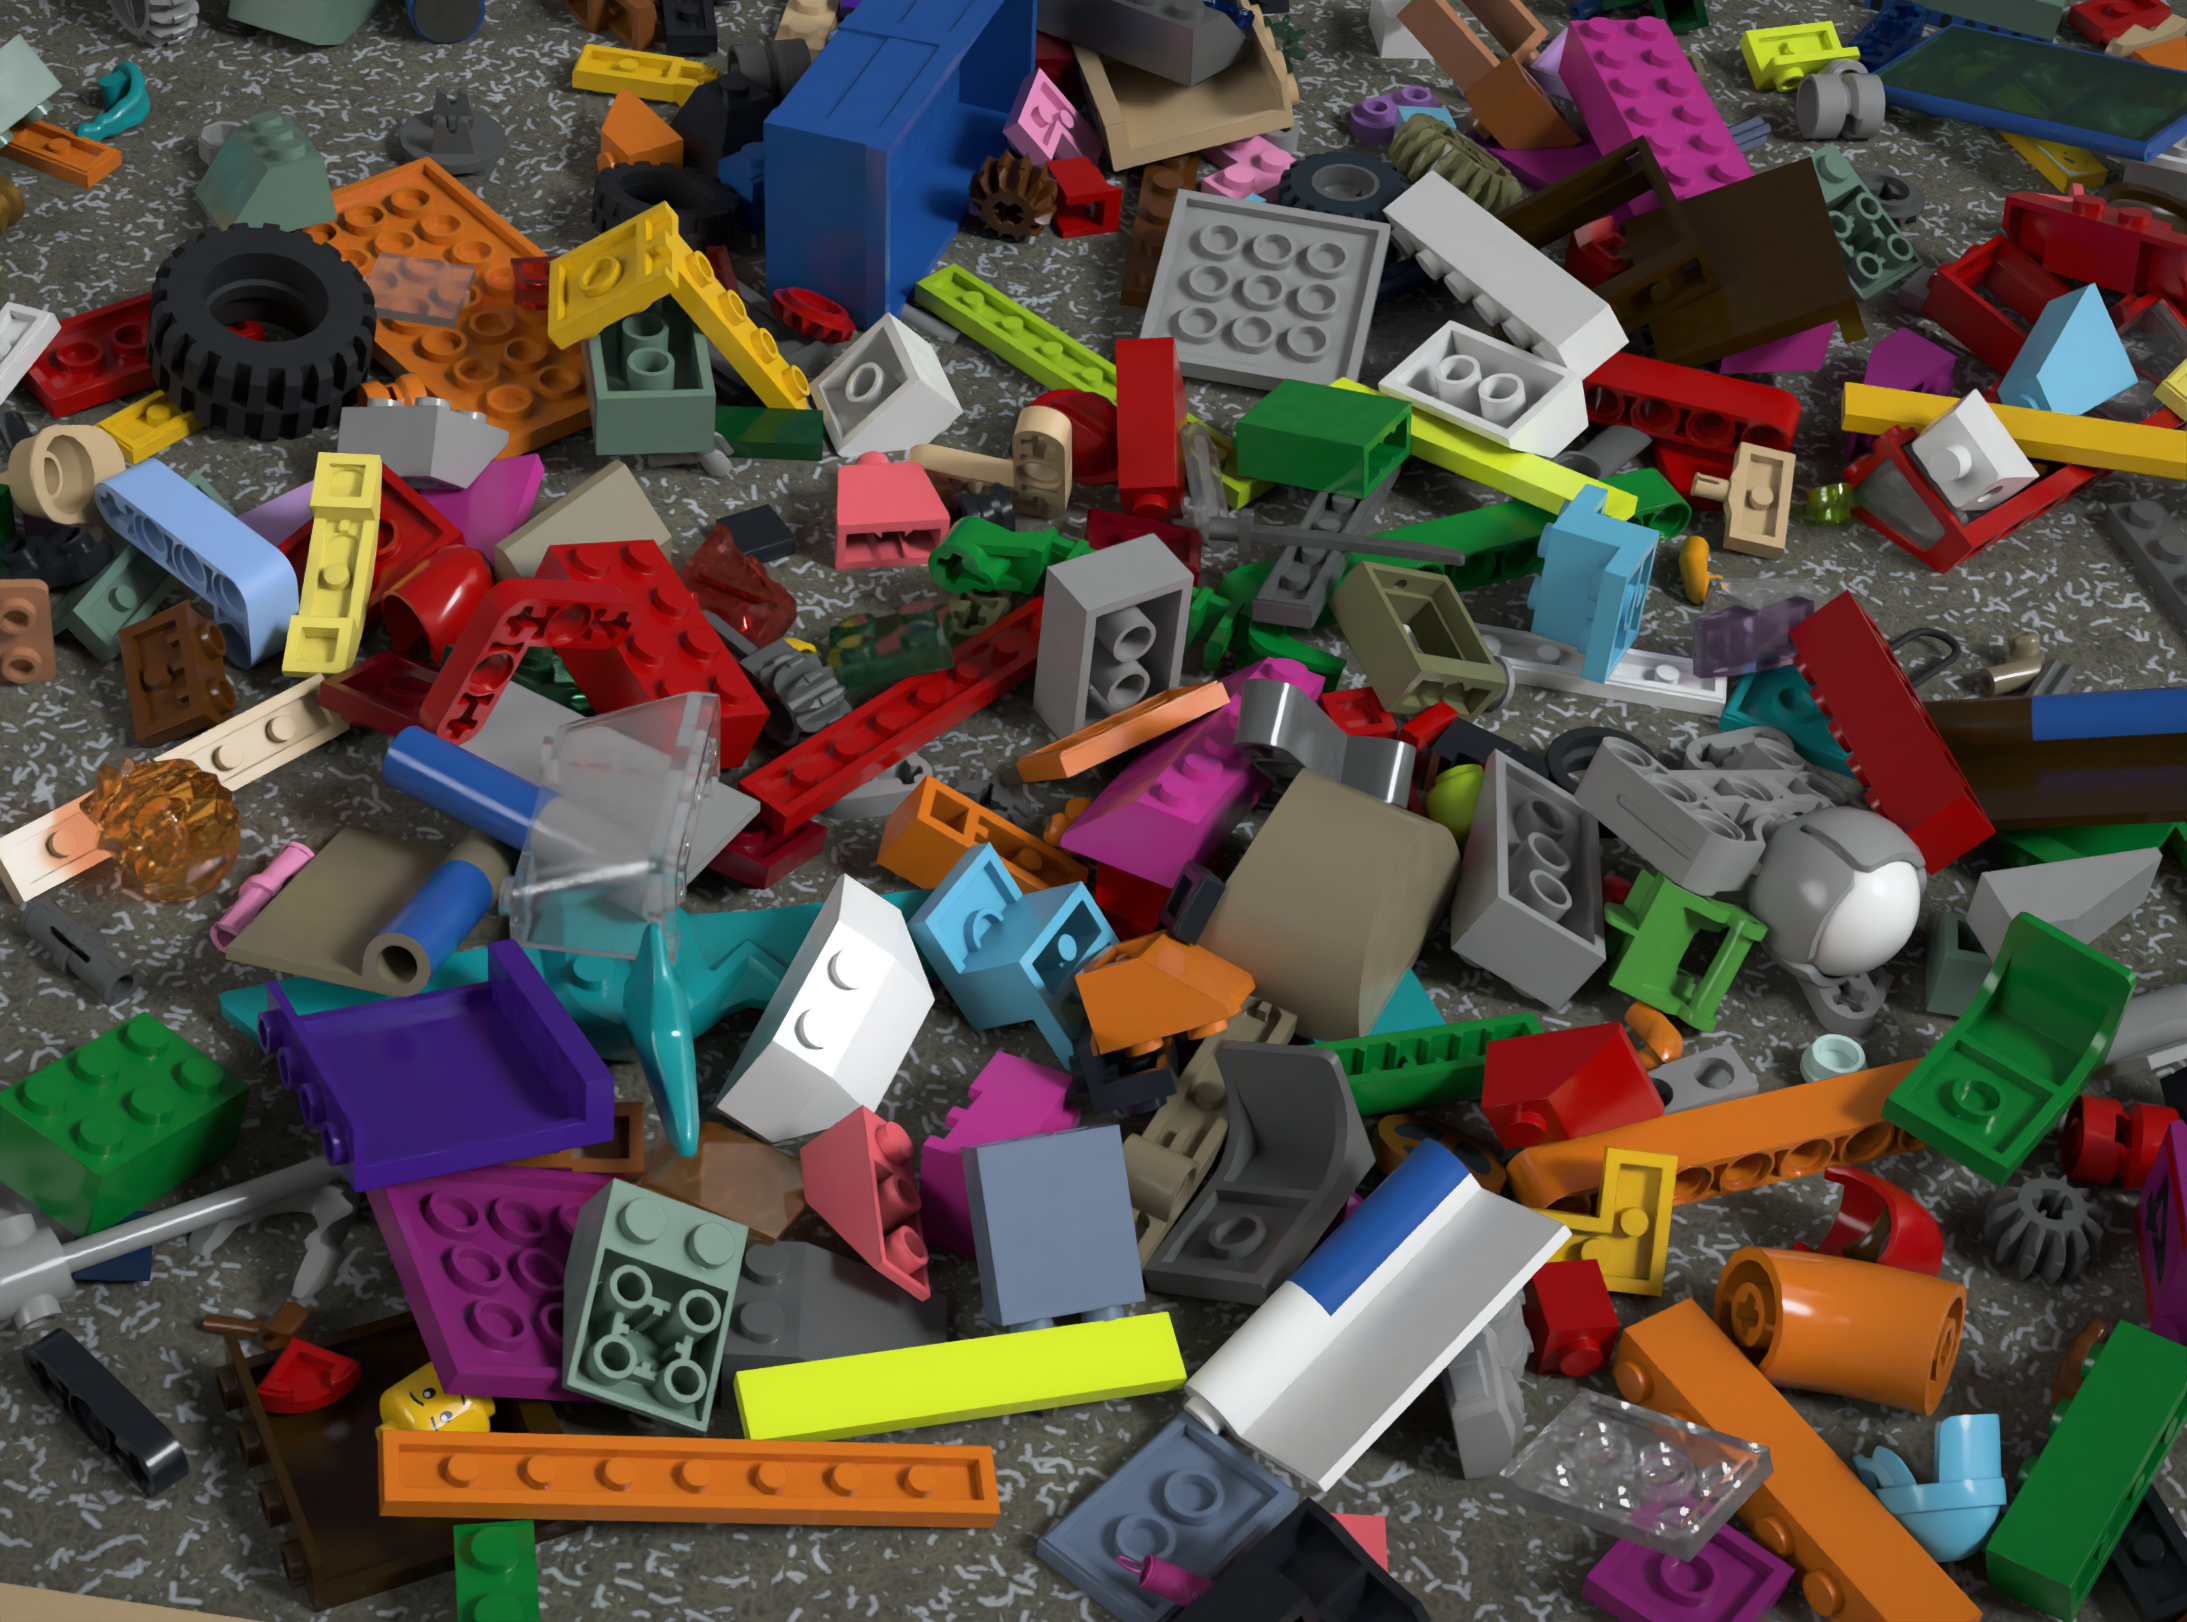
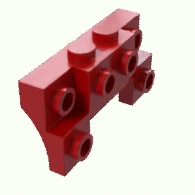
M2026 190L2006 195L2002 228L2008 240L2066 286H2068L2070 277L2090 284L2095 282L2097 286L2128 295L2133 292L2139 294L2145 291L2148 294L2160 287L2187 321V235L2171 231V223L2151 218L2152 212L2147 209L2138 207L2117 209L2106 206V199L2095 195H2076L2071 202ZM2153 307L2146 314L2145 331L2153 332L2160 330L2180 336L2158 308Z

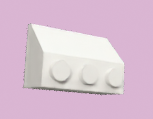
M1449 320L1378 383L1381 393L1395 399L1411 401L1412 406L1511 449L1549 458L1557 456L1589 426L1580 373L1452 320Z

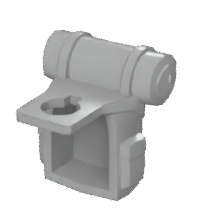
M1523 1287L1432 1381L1438 1382L1442 1386L1465 1479L1486 1477L1509 1469L1513 1446L1520 1443L1524 1435V1399L1518 1382L1524 1374V1365L1530 1356V1352H1534L1531 1333L1524 1324L1521 1305L1526 1304Z

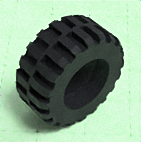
M245 222L231 224L226 231L220 232L217 227L203 231L197 235L196 242L188 239L174 249L172 256L165 259L156 272V280L152 284L146 342L147 362L152 367V377L164 393L169 392L168 399L183 413L188 410L194 411L193 419L197 423L209 429H212L214 425L224 428L228 436L243 439L244 434L258 435L259 441H277L279 435L290 434L292 439L312 433V427L315 425L324 429L339 420L342 407H354L357 403V385L367 382L377 326V312L374 309L375 299L371 288L363 281V275L350 260L345 262L341 260L342 254L338 249L326 241L322 245L314 242L311 234L296 229L294 233L280 230V225L263 223L262 228H251ZM241 321L266 322L283 327L300 338L281 342L258 341L238 335L224 327V325Z

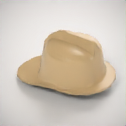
M51 425L43 428L38 435L21 440L16 444L10 454L8 470L0 473V484L9 486L16 505L28 515L49 519L61 525L98 523L105 519L96 504L95 487L98 483L126 470L123 454L116 441L102 428L91 425Z

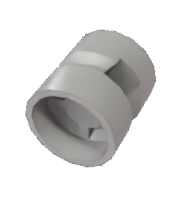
M1848 73L1841 80L1836 74H1807L1803 76L1796 97V121L1805 139H1834L1838 136L1839 132L1846 139H1873L1879 134L1885 115V92L1883 83L1877 74Z

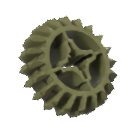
M1424 113L1411 115L1408 121L1402 124L1394 134V140L1388 148L1392 163L1398 167L1399 172L1404 173L1409 178V182L1415 184L1433 170L1493 216L1516 204V201L1522 194L1517 178L1511 175L1510 170L1504 167L1500 160L1490 155L1486 149L1480 147L1471 138L1450 127L1443 120L1438 121L1432 115Z

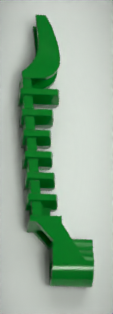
M965 516L954 523L931 552L928 559V568L932 578L939 586L954 593H966L975 588L983 592L998 589L1020 591L1029 595L1040 580L1046 582L1048 566L1098 550L1090 548L1089 542L1081 538L1078 542H1074L1058 535V530L1049 527L1047 531L1012 532L983 518ZM1206 586L1202 590L1196 587L1192 588L1184 654L1195 639L1205 642L1203 668L1213 671L1226 651L1239 655L1234 669L1235 672L1267 657L1274 659L1288 658L1304 664L1308 671L1326 677L1321 694L1336 692L1348 660L1298 642L1284 633L1276 624L1252 621V609L1244 607L1245 601L1238 598L1230 601L1213 594V589Z

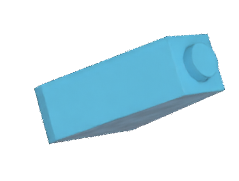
M2095 282L2048 301L1997 390L2003 405L2079 416L2139 382Z

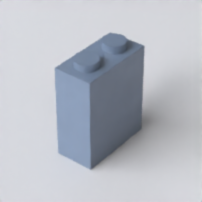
M1100 1123L960 1146L986 1322L1000 1326L1009 1325L1010 1333L1053 1328L1052 1317L1080 1313L1081 1323L1106 1322L1125 1317L1123 1305L1146 1301L1119 1124Z

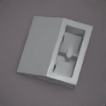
M416 397L414 406H403L402 402L392 399L369 398L367 399V407H342L337 453L380 455L382 462L413 489H467L508 444L509 431L487 424V415L467 410L452 411L451 402L441 398Z

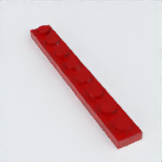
M1044 593L739 781L737 791L760 801V812L755 817L781 836L787 834L1036 674Z

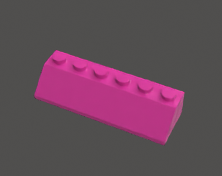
M1267 657L1218 680L1217 682L1223 683L1230 703L1153 738L1062 834L1060 846L1172 889L1185 863L1191 860L1203 866L1273 784L1268 777L1233 746L1244 681L1256 678L1286 682L1300 688L1318 705L1319 696L1322 693L1326 677L1308 671L1304 664L1296 660Z

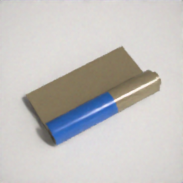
M344 827L226 947V960L393 997L412 996L419 993L455 952L529 863V856L475 828H472L457 846L450 850Z

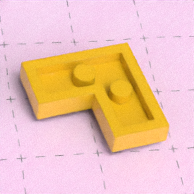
M1604 1145L1596 1215L1527 1207L1566 1224L1572 1233L1571 1237L1547 1262L1597 1259L1608 1291L1662 1297L1678 1156L1674 1153Z

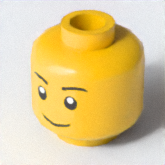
M430 1361L387 1389L381 1395L380 1415L383 1424L375 1429V1434L379 1442L383 1429L490 1432L489 1417L495 1414L494 1401L492 1397L444 1394L433 1363Z

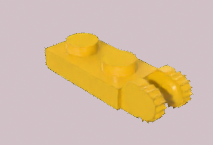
M586 43L572 71V88L618 94L619 90L629 88L639 98L673 103L675 101L682 108L698 85L718 79L723 74L719 72L720 69L715 68V65H704V63L688 61L682 57Z

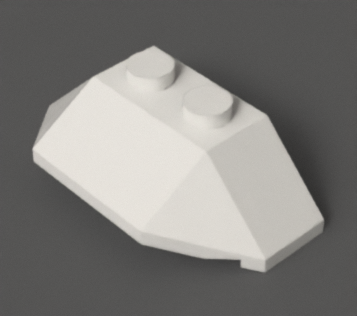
M844 873L839 876L712 1106L713 1110L769 1144L829 1129L861 1105L875 1113L935 1001L900 909Z

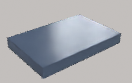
M1183 1410L1038 1540L1036 1555L1123 1622H1171L1187 1606L1184 1607V1605L1177 1604V1602L1170 1601V1599L1156 1593L1153 1594V1592L1146 1591L1142 1587L1140 1588L1138 1585L1139 1574L1122 1567L1117 1562L1116 1557L1124 1556L1140 1563L1144 1557L1152 1554L1173 1563V1565L1176 1564L1183 1567V1569L1190 1570V1572L1197 1573V1575L1215 1582L1219 1576L1232 1567L1297 1507L1300 1494L1220 1435L1212 1433L1191 1414ZM1121 1560L1124 1564L1136 1570L1141 1571L1143 1565L1136 1566L1127 1561Z

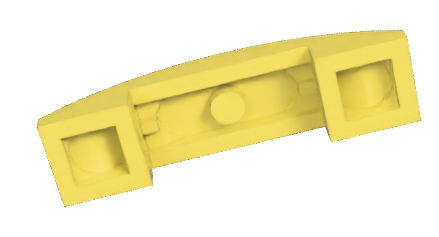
M318 453L310 500L314 523L298 615H291L282 665L284 677L310 678L321 672L323 677L327 679L351 668L354 664L367 615L376 559L382 484V460L380 455Z

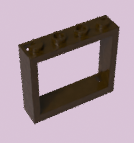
M1644 135L1494 215L1496 219L1537 250H1540L1653 189L1680 242L1591 289L1592 292L1610 305L1625 335L1721 285ZM1497 323L1494 327L1489 325L1495 339L1517 347L1509 339L1500 323ZM1530 347L1524 349V351L1533 354L1532 349Z

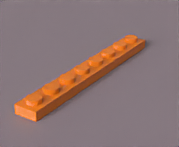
M389 1429L382 1430L378 1443L380 1516L993 1528L1001 1514L991 1446Z

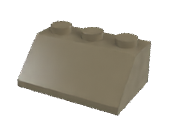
M615 459L494 546L495 585L509 578L534 579L549 545L654 539L671 565L672 536L626 464ZM529 646L525 653V656L552 671L563 663L554 647Z

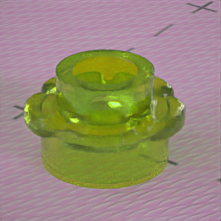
M1832 484L1808 490L1806 493L1809 508L1803 510L1807 516L1816 515L1817 525L1838 524L1851 520L1850 510L1858 508L1860 501L1854 499L1852 484Z

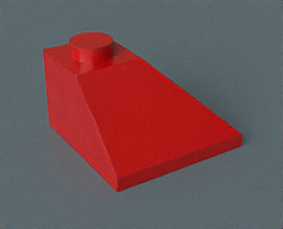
M1620 1021L1489 1041L1487 1044L1481 1109L1505 1149L1516 1147L1531 1148L1544 1143L1571 1140L1664 1115V1103Z

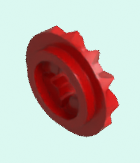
M788 287L787 290L777 289L774 290L769 301L770 310L776 318L783 320L786 326L793 327L799 330L801 334L810 335L818 341L823 339L832 344L850 341L856 328L854 322L848 317V312L843 307L807 289L799 287Z

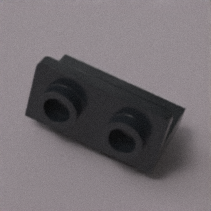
M1088 1016L1083 1017L1079 1038L1072 1040L1074 1055L1069 1056L1070 1071L1078 1096L1090 1094L1095 1115L1126 1107L1129 1114H1140L1164 1106L1168 1102L1167 1096L1177 1094L1179 1056L1173 1035L1162 1037L1164 1042L1162 1047L1143 1055L1126 1058L1122 1049L1100 1055Z

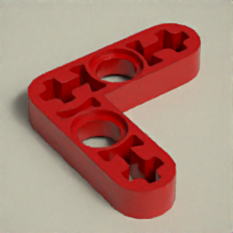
M518 577L505 579L489 589L481 599L425 697L419 710V720L429 732L457 746L473 738L483 727L529 646L597 650L611 649L622 644L637 629L640 622V610L624 591L614 584ZM569 607L564 614L552 621L557 614ZM490 657L485 664H483L480 668L474 670L480 662H482L485 658Z

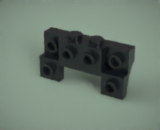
M1307 1497L1171 1622H1430L1431 1618L1422 1602L1390 1576L1333 1515L1310 1497Z

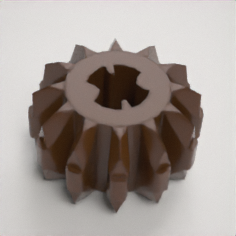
M1006 149L999 159L987 156L985 161L981 163L980 169H977L976 173L972 174L968 190H970L968 195V213L978 216L979 229L993 228L996 231L997 239H1000L1004 234H1011L1019 243L1026 236V233L1039 237L1045 225L1050 223V220L1054 218L1058 205L1056 203L1058 193L1057 180L1048 177L1047 164H1031L1029 153L1021 159H1015Z

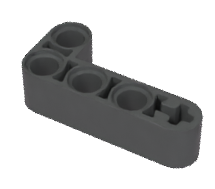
M1254 678L1244 681L1233 746L1284 793L1302 768H1307L1407 810L1416 756V748L1414 746L1387 738L1347 735L1308 695L1295 685L1271 679Z

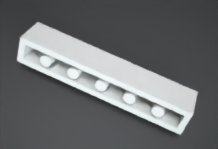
M1431 170L1383 209L1384 214L1393 227L1390 233V240L1398 251L1407 259L1414 254L1420 266L1433 280L1437 281L1440 277H1443L1447 287L1454 296L1464 304L1471 300L1478 313L1490 326L1494 327L1497 323H1500L1509 339L1518 348L1524 350L1529 346L1534 355L1581 374L1582 380H1584L1629 343L1607 302L1435 171Z

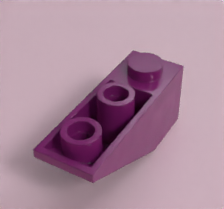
M1902 327L1872 347L1862 384L1949 397L1954 385L1950 377L1956 356L1911 330ZM1850 432L1843 458L1851 461L1868 449L1874 450L1871 444L1879 436Z

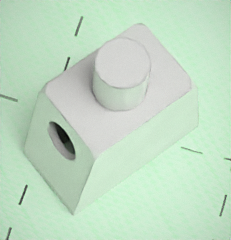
M1977 388L1931 421L1911 444L1913 451L1926 467L1930 477L1936 481L1952 505L1959 511L1993 510L2039 477L2037 471Z

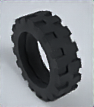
M636 161L635 165H629L626 162L615 164L614 169L606 167L601 170L600 175L596 176L591 222L596 223V230L603 234L655 205L666 201L678 215V234L693 252L700 251L704 255L716 253L717 248L721 250L728 248L730 242L734 240L739 196L734 194V188L728 183L721 184L720 178L711 174L702 175L700 170L686 166L685 169L676 168L675 164L660 162V165H651L649 161Z

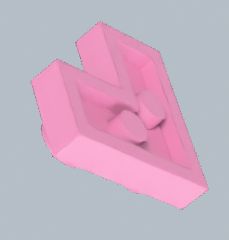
M1040 67L1024 77L1002 131L1014 152L1020 156H1025L1029 153L1030 162L1033 165L1045 164V161H1051L1054 155L1056 160L1088 156L1093 166H1097L1104 147L1102 139Z
M1259 135L1201 149L1202 156L1223 169L1202 179L1201 192L1238 199H1245L1254 193L1266 199L1265 203L1269 204L1278 199L1281 175L1284 170L1290 169V164L1295 162L1296 159L1288 152L1279 149Z

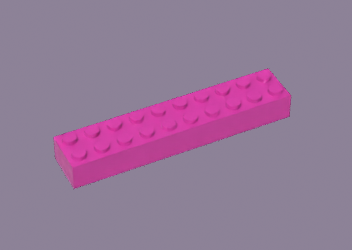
M1650 16L1639 17L1637 20H1611L1605 17H1594L1590 20H1574L1569 22L1558 73L1602 156L1644 135L1678 201L1754 176L1664 19ZM1653 189L1627 202L1634 216L1662 207ZM1835 321L1712 362L1719 374L1821 370Z

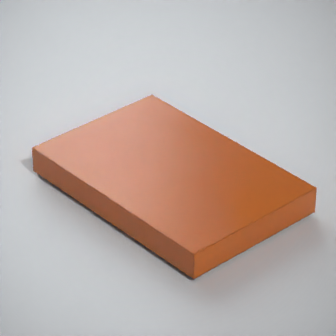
M1217 680L1171 687L1017 758L1018 762H1015L1024 783L1069 778L1230 703L1223 683L1217 682Z

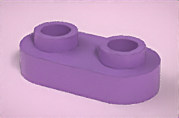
M1407 86L1402 90L1376 98H1369L1354 105L1351 109L1348 128L1355 138L1371 144L1389 143L1393 141L1397 106L1440 108V102L1424 87Z

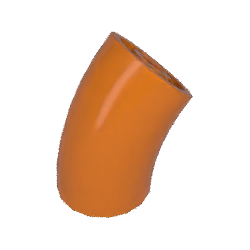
M1745 1246L1734 1252L1722 1269L1715 1291L1713 1321L1773 1386L1834 1394L1886 1405L1924 1416H1931L1940 1404L1956 1361L1966 1314L1967 1292L1965 1284L1892 1266L1813 1252Z

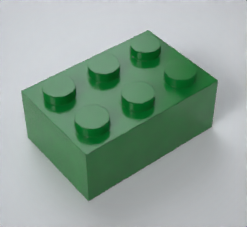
M144 1011L0 1092V1181L79 1239L109 1229L134 1211L143 1208L235 1149L251 1086Z

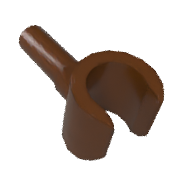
M290 1301L284 1302L268 1321L257 1318L244 1319L208 1313L203 1322L205 1332L223 1334L234 1330L237 1337L258 1341L265 1352L286 1347L292 1337L307 1341L314 1336L312 1331L300 1328L309 1318L308 1311L303 1306Z

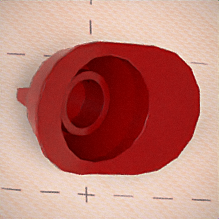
M1074 388L1056 389L1040 395L1029 404L1031 406H1046L1055 409L1070 420L1072 425L1073 481L1092 486H1104L1118 481L1117 407L1107 397L1095 392H1083Z

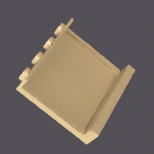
M1237 0L1240 18L1232 19L1235 25L1253 43V53L1192 87L1071 43L1075 56L1074 69L1076 78L1114 172L1295 126L1292 105L1300 103L1297 84L1293 73H1287L1282 51L1276 50L1270 27L1264 26L1263 16L1258 4L1250 5L1248 0Z

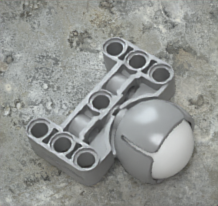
M1604 737L1574 794L1576 801L1670 880L1692 893L1701 896H1713L1719 891H1742L1750 876L1747 889L1749 913L1768 928L1762 941H1760L1761 946L1781 968L1803 982L1833 987L1837 984L1846 983L1850 977L1856 978L1860 973L1877 968L1890 960L1905 945L1916 925L1920 903L1927 886V876L1924 869L1926 863L1918 846L1895 823L1869 810L1804 758L1777 741L1763 737L1755 738L1738 770H1668L1640 747L1617 737Z

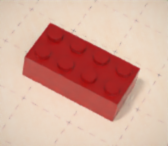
M654 539L549 545L534 579L614 584L619 586L640 610V622L637 629L627 640L614 648L597 650L554 647L603 725L696 771L742 767L765 725L770 711ZM569 607L557 614L552 621L564 614Z

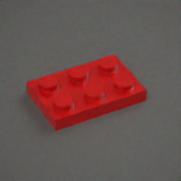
M383 462L376 559L363 630L382 616L381 599L384 592L403 574L414 567L418 560L439 547L454 544L466 546L462 531ZM314 517L276 547L286 556L296 574L299 606Z

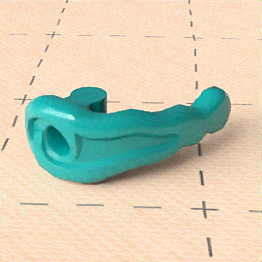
M130 61L120 62L114 66L111 74L104 75L99 79L98 82L107 113L99 114L91 123L84 122L79 124L74 131V135L100 142L105 137H115L143 123L150 111V100L145 90L144 76L138 65Z

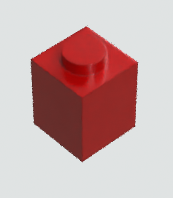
M1597 1259L1546 1262L1523 1286L1526 1304L1521 1305L1524 1324L1531 1333L1534 1352L1530 1353L1537 1375L1564 1373L1568 1376L1579 1377L1594 1371L1607 1370L1618 1333L1619 1323Z

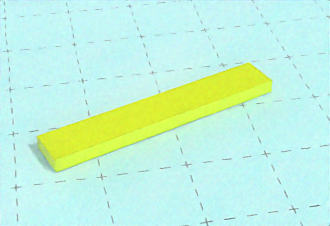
M1341 377L1328 385L1393 398L1345 377ZM1412 406L1411 455L1556 515L1559 514L1564 501L1572 502L1586 483L1608 489L1603 515L1627 521L1635 514L1637 496L1532 453L1511 449Z
M1167 1311L1117 1318L1106 1322L1096 1321L737 1371L733 1387L745 1439L830 1441L1182 1389L1187 1375L1169 1312Z

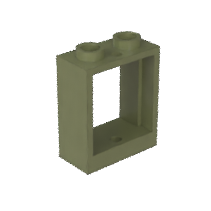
M1361 560L1346 575L1343 583L1327 600L1381 705L1387 712L1418 716L1434 704L1444 701L1458 711L1457 717L1473 723L1508 685L1452 582L1446 575ZM1403 624L1409 626L1424 654L1417 652Z

